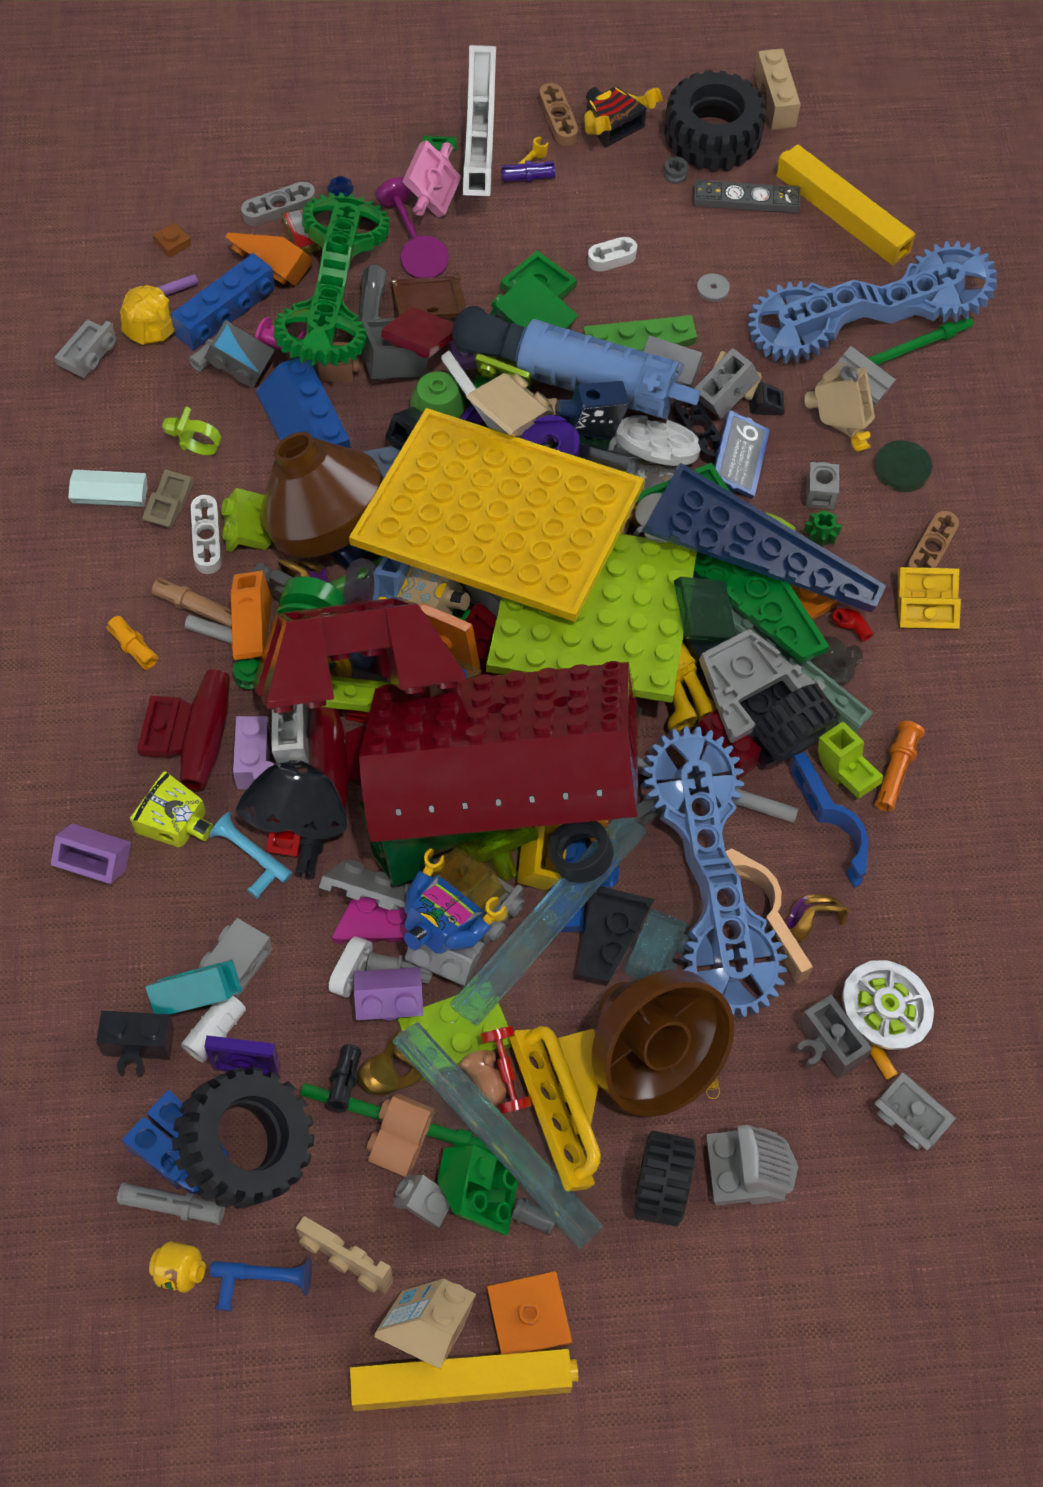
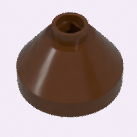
M297 432L285 437L274 449V457L276 459L271 469L260 510L261 523L271 541L281 552L295 557L320 556L349 545V536L384 479L376 461L364 452L313 438L307 432Z
M664 970L631 982L617 983L604 993L599 1004L600 1016L592 1046V1068L601 1088L620 1107L632 1114L650 1117L665 1115L679 1110L704 1093L723 1069L734 1039V1017L731 1007L726 998L705 979L686 970Z

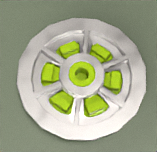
M888 960L869 961L856 967L846 979L842 993L844 1012L870 1044L887 1050L908 1049L920 1043L932 1028L934 1007L931 995L921 979L905 966Z

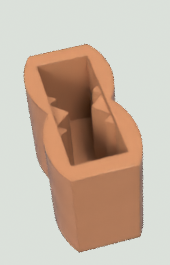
M401 1094L394 1095L391 1100L386 1099L379 1113V1118L383 1120L379 1132L374 1131L366 1148L367 1151L371 1152L368 1161L404 1177L409 1176L420 1154L435 1109Z

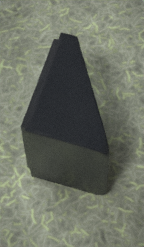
M761 381L753 398L749 400L750 413L754 415L782 416L785 414L784 391Z

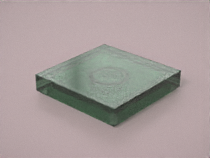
M679 577L673 580L685 639L725 642L736 636L725 581Z

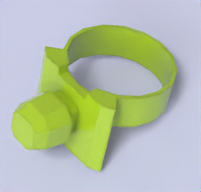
M185 406L180 418H165L162 425L163 431L168 435L179 436V444L183 451L188 449L196 454L206 456L217 452L221 443L219 431L206 422L190 420L188 416L191 409ZM194 432L202 433L209 437L214 444H203L192 439Z

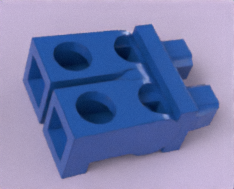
M167 1090L147 1112L149 1120L143 1116L122 1139V1142L129 1152L139 1157L162 1178L170 1182L174 1188L179 1190L182 1187L184 1190L197 1195L201 1189L198 1186L193 1188L188 1186L184 1180L189 1175L185 1168L179 1171L175 1162L180 1159L179 1150L173 1151L172 1140L179 1137V1132L174 1131L173 1126L175 1119L182 1116L179 1109L183 1103L172 1092ZM220 1143L224 1154L229 1159V1153Z

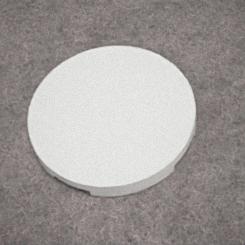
M636 415L622 419L615 434L617 442L625 450L639 458L658 464L679 466L680 463L684 465L691 464L698 459L701 450L698 444V437L686 427L667 420L666 424L659 421H650L646 415Z

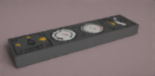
M695 180L694 206L799 213L800 187Z

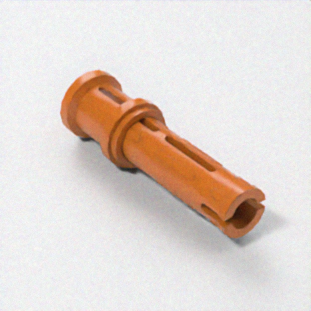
M912 721L899 722L897 726V731L899 732L895 743L891 744L889 749L891 760L875 801V806L887 812V808L889 812L894 811L907 768L916 759L918 741L923 738L925 733L921 725Z

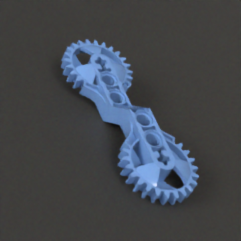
M945 241L944 248L934 244L933 252L924 249V257L916 256V264H909L906 274L902 279L881 287L857 280H851L832 288L822 287L812 282L806 288H803L802 281L798 283L797 287H793L790 281L786 289H783L778 284L777 292L774 293L768 289V297L759 296V305H752L753 313L749 314L750 323H748L752 343L755 342L757 351L763 349L764 357L772 354L773 361L775 362L780 357H783L785 364L788 363L790 358H794L797 364L801 356H804L807 361L810 360V353L812 352L819 356L820 347L828 349V340L835 341L839 330L844 324L863 317L891 324L914 315L922 316L932 321H935L941 315L943 322H946L949 316H952L955 322L958 321L959 315L969 319L970 311L979 314V306L987 307L988 299H993L994 290L997 287V270H994V261H989L988 253L980 255V247L972 251L971 243H967L962 248L959 241L955 243L954 247H950L948 241ZM965 275L986 280L984 287L965 290ZM778 314L780 328L761 324L763 315Z
M685 726L681 729L680 735L673 729L668 733L669 739L663 735L658 739L659 745L654 744L649 748L653 755H647L643 761L650 767L643 768L640 773L649 777V779L641 783V787L650 788L651 790L644 798L655 799L656 802L651 810L654 811L661 807L663 811L660 820L671 826L682 838L686 862L701 891L703 910L697 923L688 932V935L694 942L687 941L683 943V947L690 951V953L680 957V960L688 963V967L682 970L693 972L705 979L723 994L731 1007L733 1015L736 1011L737 1016L743 1018L746 1017L747 1010L751 1015L759 1013L758 1005L762 1008L770 1006L767 997L776 998L779 996L773 987L785 984L782 979L778 978V974L787 972V968L779 966V961L784 960L787 956L777 954L776 949L783 945L782 942H772L771 939L776 931L772 930L765 933L764 929L767 921L755 914L744 902L740 877L725 852L722 830L727 818L737 808L732 801H737L742 796L735 789L744 786V782L736 779L744 771L743 769L734 768V764L740 758H730L728 755L732 751L733 746L726 747L725 749L721 746L724 737L714 741L712 740L713 731L710 730L702 736L700 727L695 728L691 734L689 728ZM670 745L687 761L679 769L673 764L665 750ZM703 745H706V747H705V749H704V751H703V753H702V756H701V758H700V755H701V752H702V749H703ZM726 772H727V774H728V775H721V776H712V775L721 774V773H726ZM690 773L691 777H696L697 782L694 779H688L687 775ZM673 780V781H670V782H664V783H659V784H657V782H656V781ZM693 802L701 805L703 809L702 816H698L693 812ZM698 833L707 837V848L702 847L698 843ZM718 891L723 892L727 896V907L719 904L717 900ZM724 924L732 927L734 932L732 940L724 936L722 931ZM733 945L736 946V949H735V950L730 949V950L726 951V948H728V947H730V946H733ZM770 958V962L754 963V959ZM729 961L737 962L738 968L730 967ZM713 965L712 970L697 972L696 967ZM750 975L761 994L757 998L753 997L740 983L739 979Z

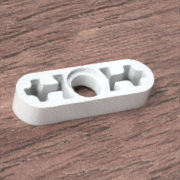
M200 495L191 503L193 558L196 569L199 572L212 574L218 571L222 565L219 511L217 502L213 497ZM203 507H208V519H203L202 517ZM209 529L214 532V535L209 539L198 537L202 530ZM204 549L210 550V562H204Z

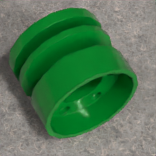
M306 576L294 577L286 581L279 600L280 607L276 610L274 617L278 613L344 605L345 598L339 589L330 583Z

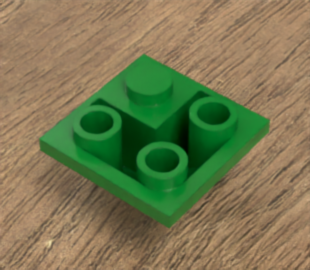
M474 1145L444 1148L437 1182L454 1214L502 1236H508L521 1168Z

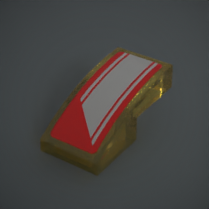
M303 208L280 213L282 224L289 235L291 243L306 253L322 250L317 243L309 238V233L304 232V227L302 226Z

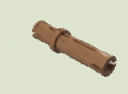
M158 577L157 581L154 582L152 595L170 601L178 609L182 610L185 608L214 622L232 628L231 608L192 592L191 588L185 585L181 587L161 577Z

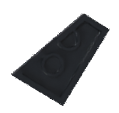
M593 884L589 893L575 979L607 986L655 899Z

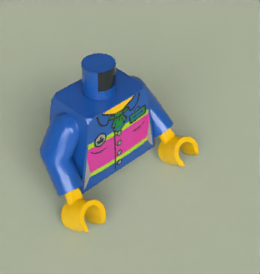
M429 849L424 855L426 865L424 870L418 871L407 890L404 906L407 918L404 926L408 932L404 935L405 943L413 950H418L425 944L437 954H442L449 949L472 948L492 928L491 923L493 921L500 922L507 917V908L503 906L500 911L492 912L494 907L500 902L498 897H492L486 902L487 914L485 915V911L439 875L434 878L431 877L433 872H438L444 867L445 860L444 855H442L438 863L431 864L428 862L434 853L433 849Z

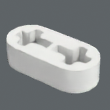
M620 237L595 244L588 252V266L594 271L601 272L630 264L636 259L637 243L629 237Z
M354 936L349 941L330 977V992L345 998L351 995L354 990V971L365 970L369 954L373 950L371 941Z

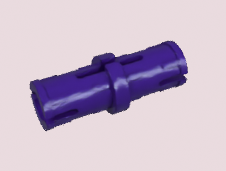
M529 160L522 164L501 165L502 182L526 180L527 183L535 179L555 178L556 174L554 161L531 163Z

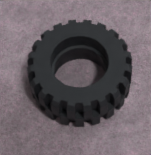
M706 70L703 74H699V72L690 75L689 79L686 77L672 89L670 97H668L664 125L667 145L670 149L672 148V152L677 157H682L687 161L688 165L694 164L696 168L701 170L703 168H710V171H718V169L724 168L725 171L732 169L734 165L738 167L744 164L746 160L751 159L760 147L767 113L765 111V101L758 89L753 88V84L747 79L745 81L742 80L741 76L735 73L730 75L727 74V71L722 70L719 73L712 70ZM717 117L730 123L712 124L700 118Z
M250 1067L246 1070L242 1068L232 1069L197 1087L191 1093L192 1097L185 1100L179 1110L182 1116L175 1119L173 1130L179 1132V1137L172 1140L173 1151L179 1150L180 1159L175 1162L179 1171L185 1168L189 1175L184 1181L190 1188L198 1186L201 1189L198 1195L206 1201L216 1199V1205L225 1208L232 1205L236 1209L247 1208L283 1195L289 1191L290 1185L296 1184L303 1176V1172L300 1169L307 1167L312 1157L310 1153H307V1149L314 1146V1135L309 1134L308 1127L313 1126L312 1116L305 1115L303 1107L307 1106L302 1096L299 1098L295 1097L293 1092L296 1088L289 1081L283 1084L279 1082L280 1075L272 1071L263 1075L262 1069ZM240 1106L250 1110L261 1120L265 1127L268 1149L263 1163L255 1170L249 1171L236 1166L226 1157L221 1148L218 1135L219 1123L224 1111L229 1107Z

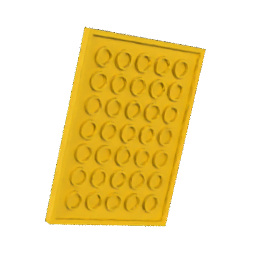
M426 408L349 536V541L352 546L576 622L644 488L645 478Z

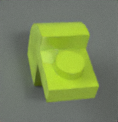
M841 722L819 737L818 754L822 766L836 785L842 783L860 799L882 783L883 775L862 756L864 741L847 724Z

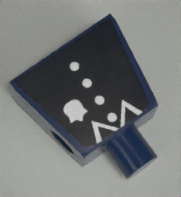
M623 381L580 384L576 386L571 400H557L555 414L556 416L567 418L569 424L577 430L578 435L612 440L629 405Z

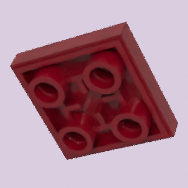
M412 306L382 328L381 338L392 342L396 347H404L416 352L419 357L430 358L453 340V323Z

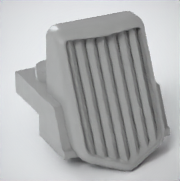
M739 1125L737 1131L707 1134L713 1196L716 1206L750 1202L751 1205L786 1201L785 1194L792 1192L794 1189L798 1164L785 1138L777 1135V1132L756 1128L751 1125Z

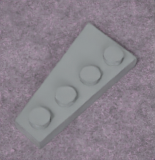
M343 860L322 876L319 888L330 891L332 886L348 890L346 897L359 900L360 897L374 898L379 907L388 910L404 908L407 890L411 885L399 884L393 886L384 872L375 873L365 869L361 862L355 860Z

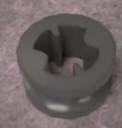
M680 157L669 158L665 162L664 178L672 184L684 182L687 178V161Z

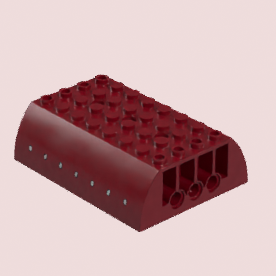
M609 661L602 665L592 666L578 664L571 668H544L539 671L525 673L513 671L506 675L496 676L483 674L475 678L457 681V687L438 689L437 686L428 685L424 686V692L406 694L405 690L403 691L393 684L375 688L359 756L363 802L371 842L637 817L638 707L629 662Z

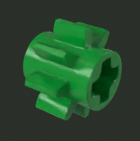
M823 510L817 514L810 513L809 520L805 523L804 532L810 533L809 539L821 547L829 542L834 545L837 535H840L842 525L836 524L837 515Z

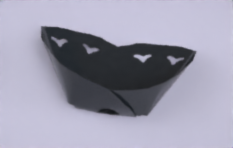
M289 760L268 767L252 782L241 796L236 807L237 813L246 822L267 832L278 833L291 830L303 838L327 839L337 836L347 829L346 812L332 780L325 771L304 761ZM295 767H306L308 771L306 773H300L295 769ZM253 806L255 816L251 814V811L245 810V807ZM273 814L279 822L277 823L273 820L266 821V819L270 818ZM333 820L336 823L340 824L339 826L334 825L332 828L328 829V827L332 824ZM313 821L317 829L314 830L312 827L305 828L304 825Z

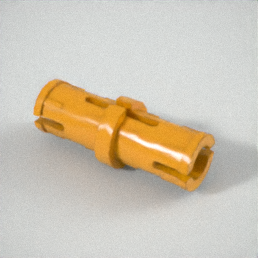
M115 616L107 623L106 629L119 641L121 649L133 656L144 670L152 668L157 663L158 655L144 642V637L139 632H135L122 616Z

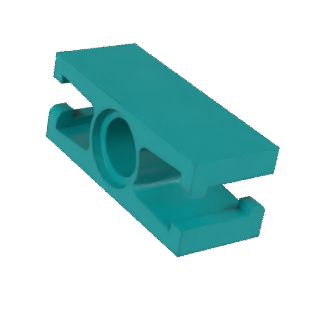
M233 959L158 979V982L145 986L153 1012L155 1014L169 1015L228 1000L232 995L242 992Z

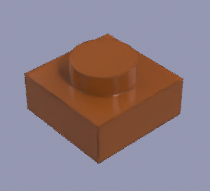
M175 222L152 234L154 243L169 258L192 246L190 237Z

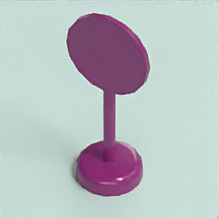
M395 177L385 181L378 187L375 196L379 204L384 207L397 206L412 238L402 248L400 256L402 267L407 274L414 278L438 277L448 266L449 254L446 246L435 237L417 235L403 205V202L409 198L412 192L402 182L404 177Z

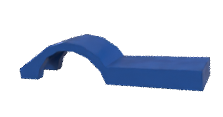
M806 752L794 755L789 770L817 822L831 823L841 827L850 835L855 844L856 856L851 860V867L846 871V875L852 887H858L862 883V877L866 874L868 836L865 826L854 812L842 805L833 803Z

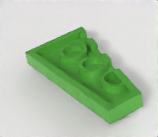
M692 315L584 326L583 334L614 342L628 348L631 347L642 352L649 335L683 347L696 344L697 340Z

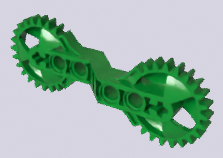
M329 193V197L320 194L319 199L311 198V202H306L305 207H303L302 226L304 227V232L309 233V238L317 243L323 252L314 295L303 302L292 304L291 309L284 308V313H278V318L275 319L273 338L276 339V346H282L281 351L283 353L290 352V358L299 356L301 363L311 360L312 366L317 362H321L323 367L327 366V362L338 366V361L348 364L349 358L356 360L357 354L361 355L362 350L365 349L366 329L363 328V322L358 321L359 316L347 308L344 303V296L352 258L361 252L373 250L374 245L380 246L381 241H386V236L389 233L390 217H386L387 212L381 211L380 205L373 206L374 201L365 202L364 197L356 199L353 194L345 197L343 193H339V196ZM331 210L333 212L328 227L315 220L314 217L319 213ZM362 216L371 219L377 225L370 232L358 233L359 221ZM296 322H307L304 339L292 336L286 329ZM338 328L347 331L354 338L346 345H334Z

